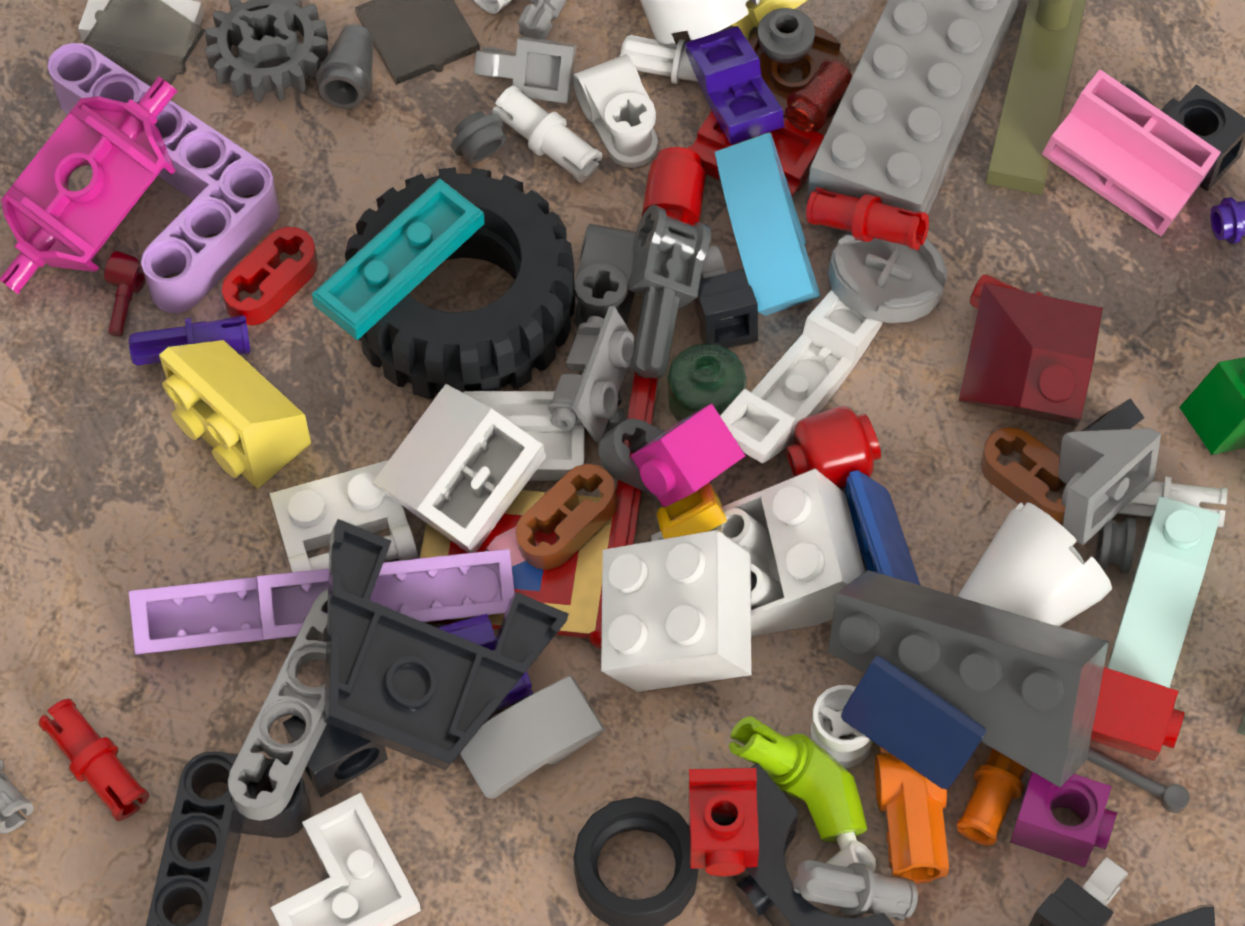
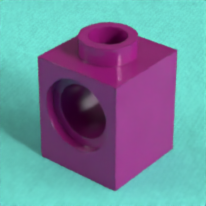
M1032 771L1010 843L1086 867L1093 847L1106 850L1113 830L1117 812L1105 809L1112 786L1073 774L1060 788ZM1060 807L1069 808L1079 815L1082 823L1076 826L1064 825L1054 818L1051 810Z

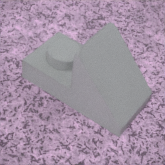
M1151 428L1077 431L1066 433L1062 437L1058 476L1067 484L1062 495V504L1065 506L1063 527L1078 540V543L1084 545L1155 479L1161 433Z

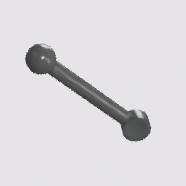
M1089 746L1087 760L1161 798L1162 805L1167 811L1179 813L1187 806L1189 793L1183 786L1172 784L1166 787Z

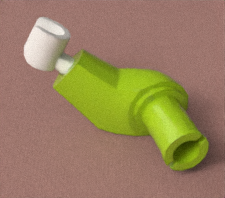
M752 716L741 719L733 728L730 738L737 740L745 746L736 742L729 743L731 753L754 764L758 763L763 770L767 771L768 776L781 791L806 802L821 840L824 842H837L841 850L826 861V863L847 867L849 864L857 862L867 865L874 872L876 868L874 855L864 844L856 839V836L866 832L868 829L854 776L806 735L794 734L786 737Z

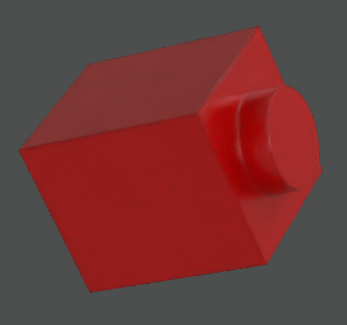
M1104 667L1091 741L1155 761L1162 745L1174 749L1185 715L1184 711L1174 709L1179 691Z

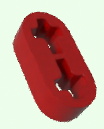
M298 227L280 228L268 235L224 279L222 294L228 315L231 318L245 315L246 324L254 326L264 323L279 311L317 271L318 259L313 238L306 231ZM300 251L301 259L296 262L294 259L288 258L281 263V253L285 252L292 256ZM259 289L260 299L256 301L251 297H247L241 302L239 293L246 291L253 294Z

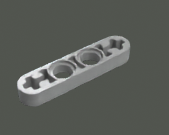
M328 589L322 592L314 601L230 770L228 787L233 804L239 813L248 819L259 821L271 819L284 810L327 724L324 722L325 684L314 688L307 687L298 681L297 674L302 665L308 661L323 660L326 662ZM292 715L302 719L306 724L305 732L294 743L282 744L270 737V728L280 717ZM264 751L275 760L269 771V779L274 791L272 793L261 791L256 799H251L245 783L247 781L258 783L261 780L268 766L264 754L259 753Z

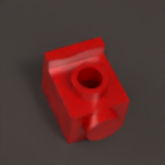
M756 768L689 769L690 869H705L706 873L714 876H734L743 873L745 868L758 866L759 834ZM736 817V820L727 826L719 825L712 819Z

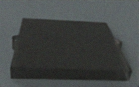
M110 0L103 11L98 10L95 13L97 21L83 44L92 47L150 87L155 82L157 76L172 85L177 75L185 74L186 67L184 64L206 30L162 0Z
M372 0L355 7L359 21L363 27L372 33L374 37L373 45L396 85L432 70L442 72L444 65L480 50L478 40L454 0Z

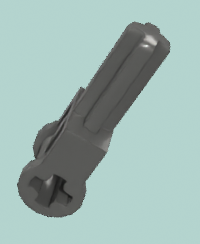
M652 205L645 211L636 229L633 243L634 259L628 290L644 295L631 366L636 371L637 376L654 379L662 378L667 372L678 308H683L697 298L703 262L711 242V229L708 225L697 222L692 226L666 215L665 209L657 205Z

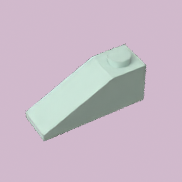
M1159 496L1147 529L1107 668L1170 688L1221 514Z

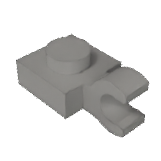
M521 36L517 39L516 53L506 49L483 46L482 50L476 51L474 74L513 79L512 86L518 87L528 98L567 104L571 101L572 75L574 74L577 44Z

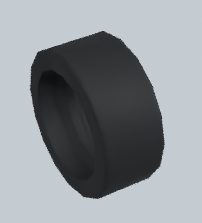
M639 797L612 801L593 813L579 832L573 856L574 873L579 896L591 913L608 925L664 926L683 912L695 894L699 869H690L689 825L680 813L664 803ZM632 830L652 832L663 838L673 850L676 863L674 876L666 889L656 896L639 900L619 897L609 891L600 879L597 866L599 853L605 843L618 833Z

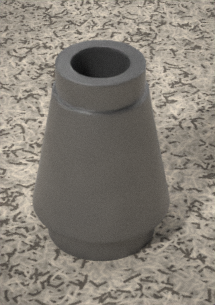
M348 25L342 29L340 36L316 74L321 97L334 107L342 109L357 107L372 91L374 37L363 26Z

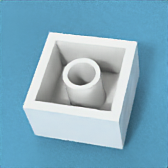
M718 530L603 550L601 671L636 692L752 675L750 553Z

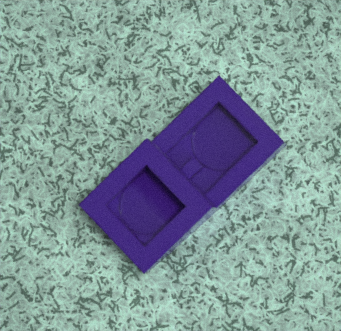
M738 26L685 43L686 53L699 85L718 124L731 145L784 127L783 109L761 77L759 57Z

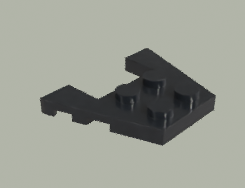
M337 519L330 534L324 722L446 770L563 627L569 613L516 592L509 601L493 649L490 650L372 602L370 597L392 541Z

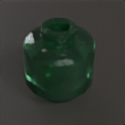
M703 343L692 345L681 351L671 363L667 377V399L669 409L675 419L679 422L711 403L718 414L721 415L742 390L746 389L747 378L743 363L734 352L722 345Z

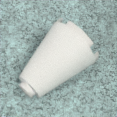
M1020 502L1008 514L958 594V597L1055 626H1061L1101 601L1112 590L1109 578L1092 556L1084 563L1080 554L1073 547L1078 541L1073 535L1034 504L1027 502L1023 506L1022 502Z

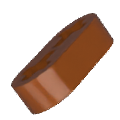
M1006 427L992 433L985 442L981 460V469L985 478L1016 503L1022 502L1023 506L1027 502L1034 504L1060 525H1063L1065 506L1062 504V497L1055 503L1047 498L1049 489L1055 492L1061 487L1065 488L1067 485L1058 476L1060 456L1031 434L1019 428ZM1015 451L1021 455L1019 463L1012 461L1007 466H1004L998 462L1000 453L1008 456Z
M592 464L574 467L521 517L517 523L515 533L521 555L529 565L544 570L558 568L567 562L611 519L616 512L618 498L613 477L606 469ZM583 488L591 493L598 488L601 500L594 503L592 500L585 499L580 503L577 492ZM540 530L548 535L555 531L557 542L551 546L543 541L536 546L534 533Z

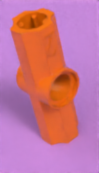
M878 745L879 753L875 755V789L879 812H885L886 843H888V861L891 877L908 878L915 884L930 883L937 878L946 877L949 872L943 809L946 808L947 790L941 789Z

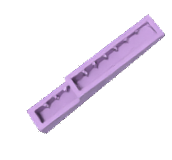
M510 549L384 562L370 600L421 622L505 613L510 599L515 594ZM329 568L129 591L135 654L297 637L314 601L322 592L328 589Z

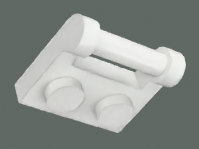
M388 460L269 493L292 572L329 568V552L308 558L306 551L330 545V534L337 519L372 533L389 528L391 535L384 538L392 542L384 562L394 559L399 561L418 559L415 542L403 506L372 483Z

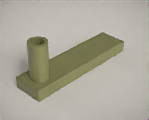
M1028 0L989 164L986 184L1043 195L1050 160L1041 154L1058 128L1086 0Z

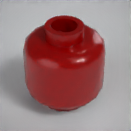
M837 406L799 420L794 426L795 444L785 447L786 456L794 477L816 469L840 489L846 488L849 472L859 470L868 477H871L874 461L881 459L879 442L868 416L865 413L857 415L847 406Z

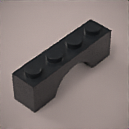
M758 763L750 767L756 768L758 866L745 868L743 873L732 876L737 882L733 886L735 894L745 909L755 918L763 914L772 926H894L884 913L862 918H845L826 913L805 900L800 893L794 891L793 883L785 864V854L796 835L799 811ZM736 817L712 819L719 825L727 826L732 824Z

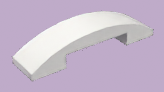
M831 290L806 318L802 335L753 391L750 392L743 389L720 415L742 451L755 460L764 463L785 449L794 440L795 424L799 420L817 414L823 409L862 357L883 322L865 318L846 307Z

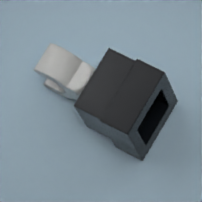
M1106 857L1083 887H1080L1067 877L1053 894L1051 893L1036 910L1029 926H1107L1114 912L1106 907V905L1120 890L1119 885L1127 877L1128 873Z

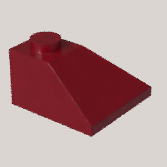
M984 283L958 401L1078 426L1082 419L1094 363L1103 308Z

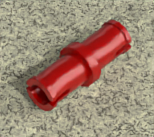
M816 187V192L812 191L808 199L806 218L809 224H819L852 232V236L856 240L870 242L876 238L918 250L920 245L924 244L928 234L929 216L926 212H915L882 203L881 198L878 196L865 194L861 198L828 191L826 188Z
M63 699L51 706L47 711L54 719L51 720L47 715H42L38 725L71 762L69 772L77 781H86L111 811L116 821L125 820L136 813L140 807L134 800L137 799L140 804H145L149 798V792L138 783L117 757L118 747L111 738L100 737L76 708V704L72 699Z

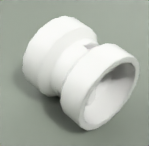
M852 685L834 686L826 689L817 698L813 708L810 739L835 758L844 768L859 765L868 757L873 746L872 740L841 719V712L856 688ZM849 735H852L851 737H849V738H847V739H841V738H840L841 736H849Z

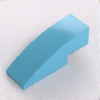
M769 132L716 151L715 156L727 209L745 274L758 303V313L768 316L820 298V291L805 248L807 242L772 134Z

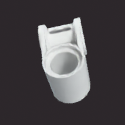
M625 54L573 74V86L581 109L588 121L592 122L609 153V157L616 164L628 168L641 167L651 162L658 150V139L653 129L656 111L630 57Z

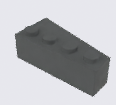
M867 570L836 593L828 652L863 673L866 672L876 656L883 657L984 726L987 732L981 742L1061 788L1088 757L1109 641Z

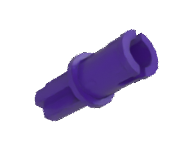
M245 315L191 323V318H185V326L137 332L131 334L128 339L130 358L132 363L137 366L161 363L159 354L168 347L224 340L238 354H250Z

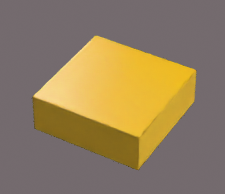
M710 482L689 496L665 508L661 507L656 512L664 539L708 532L727 522L721 500Z

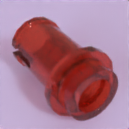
M825 59L802 90H795L788 96V106L785 109V115L789 122L804 132H811L814 128H822L828 121L827 112L847 90L852 79V74L848 68L837 60L832 59L830 62L828 59Z

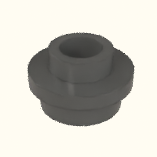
M780 8L767 13L761 19L758 26V42L770 59L779 63H792L800 60L811 49L814 43L815 28L811 19L803 12L792 8ZM780 31H790V32H792V33L786 34V33H782V32H780Z
M476 112L456 126L454 132L457 136L453 139L451 148L457 156L464 155L470 164L480 162L494 154L506 142L507 137L501 130L504 122L498 114L485 116L483 112Z

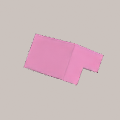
M1099 69L1079 95L1069 115L1053 133L1041 155L1162 237L1198 189L1221 154V151Z

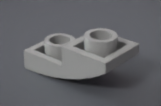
M568 676L532 694L485 722L461 751L460 755L485 797L495 799L543 765H556L606 731L575 678Z

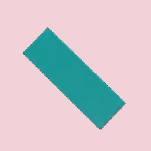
M439 178L311 294L313 305L354 339L358 340L485 224L484 212Z

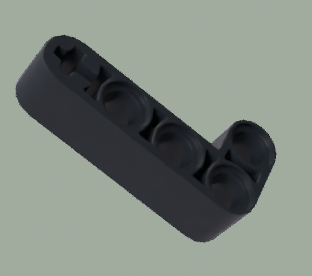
M215 751L204 752L194 756L185 765L180 777L146 926H221L241 833L272 838H286L298 833L303 828L302 822L310 817V801L302 776L295 788L292 799L280 814L271 819L253 820L239 813L233 804L229 787L222 796L216 799L199 797L202 790L209 784L214 782L228 784L230 770L238 754ZM265 758L268 766L258 783L250 781L245 783L251 799H256L261 791H268L270 793L274 791L269 779V771L275 761L274 759ZM205 842L216 845L214 852L202 861L185 859L188 851L194 845ZM187 904L202 906L199 916L193 922L185 925L171 923L173 914L180 907Z

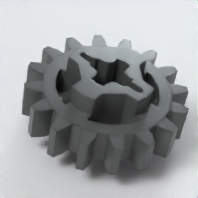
M228 0L231 10L229 13L215 10L212 14L215 27L205 29L208 46L205 48L209 68L215 71L218 84L223 85L230 82L233 95L236 97L241 96L247 89L253 90L255 102H262L266 92L274 91L276 98L282 101L285 100V88L290 86L302 93L306 90L304 77L307 75L316 78L320 68V61H324L329 54L325 20H319L318 9L314 3L303 7L302 0H249L244 3L240 0ZM296 30L303 36V44L298 42ZM232 45L237 47L239 56L237 59L231 53Z

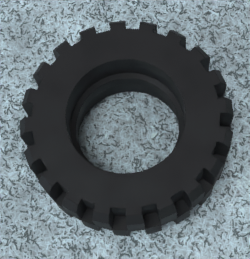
M456 167L438 169L439 176L425 179L423 173L406 179V188L398 192L394 187L390 188L376 199L378 210L367 209L355 224L357 234L348 239L345 250L346 262L440 178L483 211L485 223L446 260L456 258L485 260L504 269L515 281L506 293L496 301L485 307L467 312L435 310L419 303L407 294L358 339L361 341L363 354L371 365L378 368L382 366L384 377L398 387H404L407 382L411 383L413 394L427 399H433L435 393H439L445 384L464 393V391H500V388L511 384L513 389H518L532 381L531 370L534 367L539 371L545 370L556 358V346L560 347L566 343L571 331V317L575 314L572 245L567 241L566 227L560 216L554 212L549 213V202L538 192L531 190L525 194L523 182L507 175H503L501 180L491 177V171L472 168L471 174L456 173Z

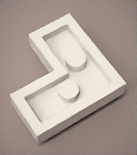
M361 793L302 822L305 833L329 878L270 907L278 926H393L421 911L417 897Z

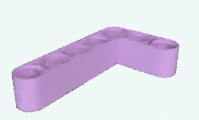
M70 43L61 46L53 52L48 61L47 67L60 108L66 114L70 113L81 98L99 96L124 103L132 99L138 103L150 88L149 85L83 43ZM170 100L156 119L158 121L155 126L159 129L161 136L166 137L162 139L176 171L171 175L163 168L158 176L190 197L193 201L146 248L142 255L141 264L153 303L167 313H181L197 305L270 230L279 218L280 208L271 170L264 162ZM248 195H256V196H254V197L244 198L245 196H248ZM213 233L218 234L217 236L211 238H204L205 236ZM180 273L176 277L165 278L169 274Z

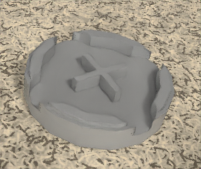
M847 231L838 240V244L832 252L827 275L832 291L846 307L865 318L886 323L911 322L926 316L936 307L943 294L947 268L942 254L928 239L925 240L923 245H920V249L914 250L908 246L876 238L870 242L856 240L852 236V232Z

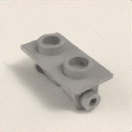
M609 306L605 319L591 316L586 323L579 325L566 365L570 371H583L582 375L562 374L548 407L549 412L552 414L550 421L555 427L562 430H572L575 424H583L595 442H600L609 418L615 414L618 404V392L626 370L631 366L636 341L615 306Z

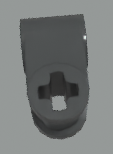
M589 223L585 232L580 264L574 282V293L578 300L575 309V323L577 327L582 323H586L591 316L605 319L609 306H615L627 325L635 292L628 290L634 259L633 243L635 231Z

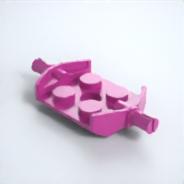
M157 76L155 82L138 103L132 99L124 103L99 96L81 98L1 199L4 217L17 240L14 247L20 251L0 277L1 282L19 294L39 266L42 268L45 264L50 267L96 272L100 268L91 261L162 169L164 168L171 175L176 171L160 131L155 126L158 121L156 119L172 97L178 93L173 86ZM81 166H91L93 175L90 183L82 190L70 191L68 182L73 171Z

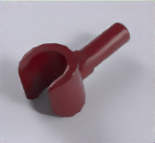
M114 251L106 263L104 280L118 287L108 333L120 337L123 335L133 293H138L144 287L146 278L143 268L136 257L121 251Z

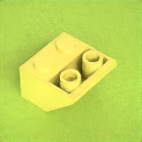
M224 340L168 347L159 354L166 376L162 386L174 402L176 408L171 413L174 421L192 440H197L201 436L214 448L212 454L215 460L231 477L237 478L242 474L255 488L259 489L311 444L305 414Z

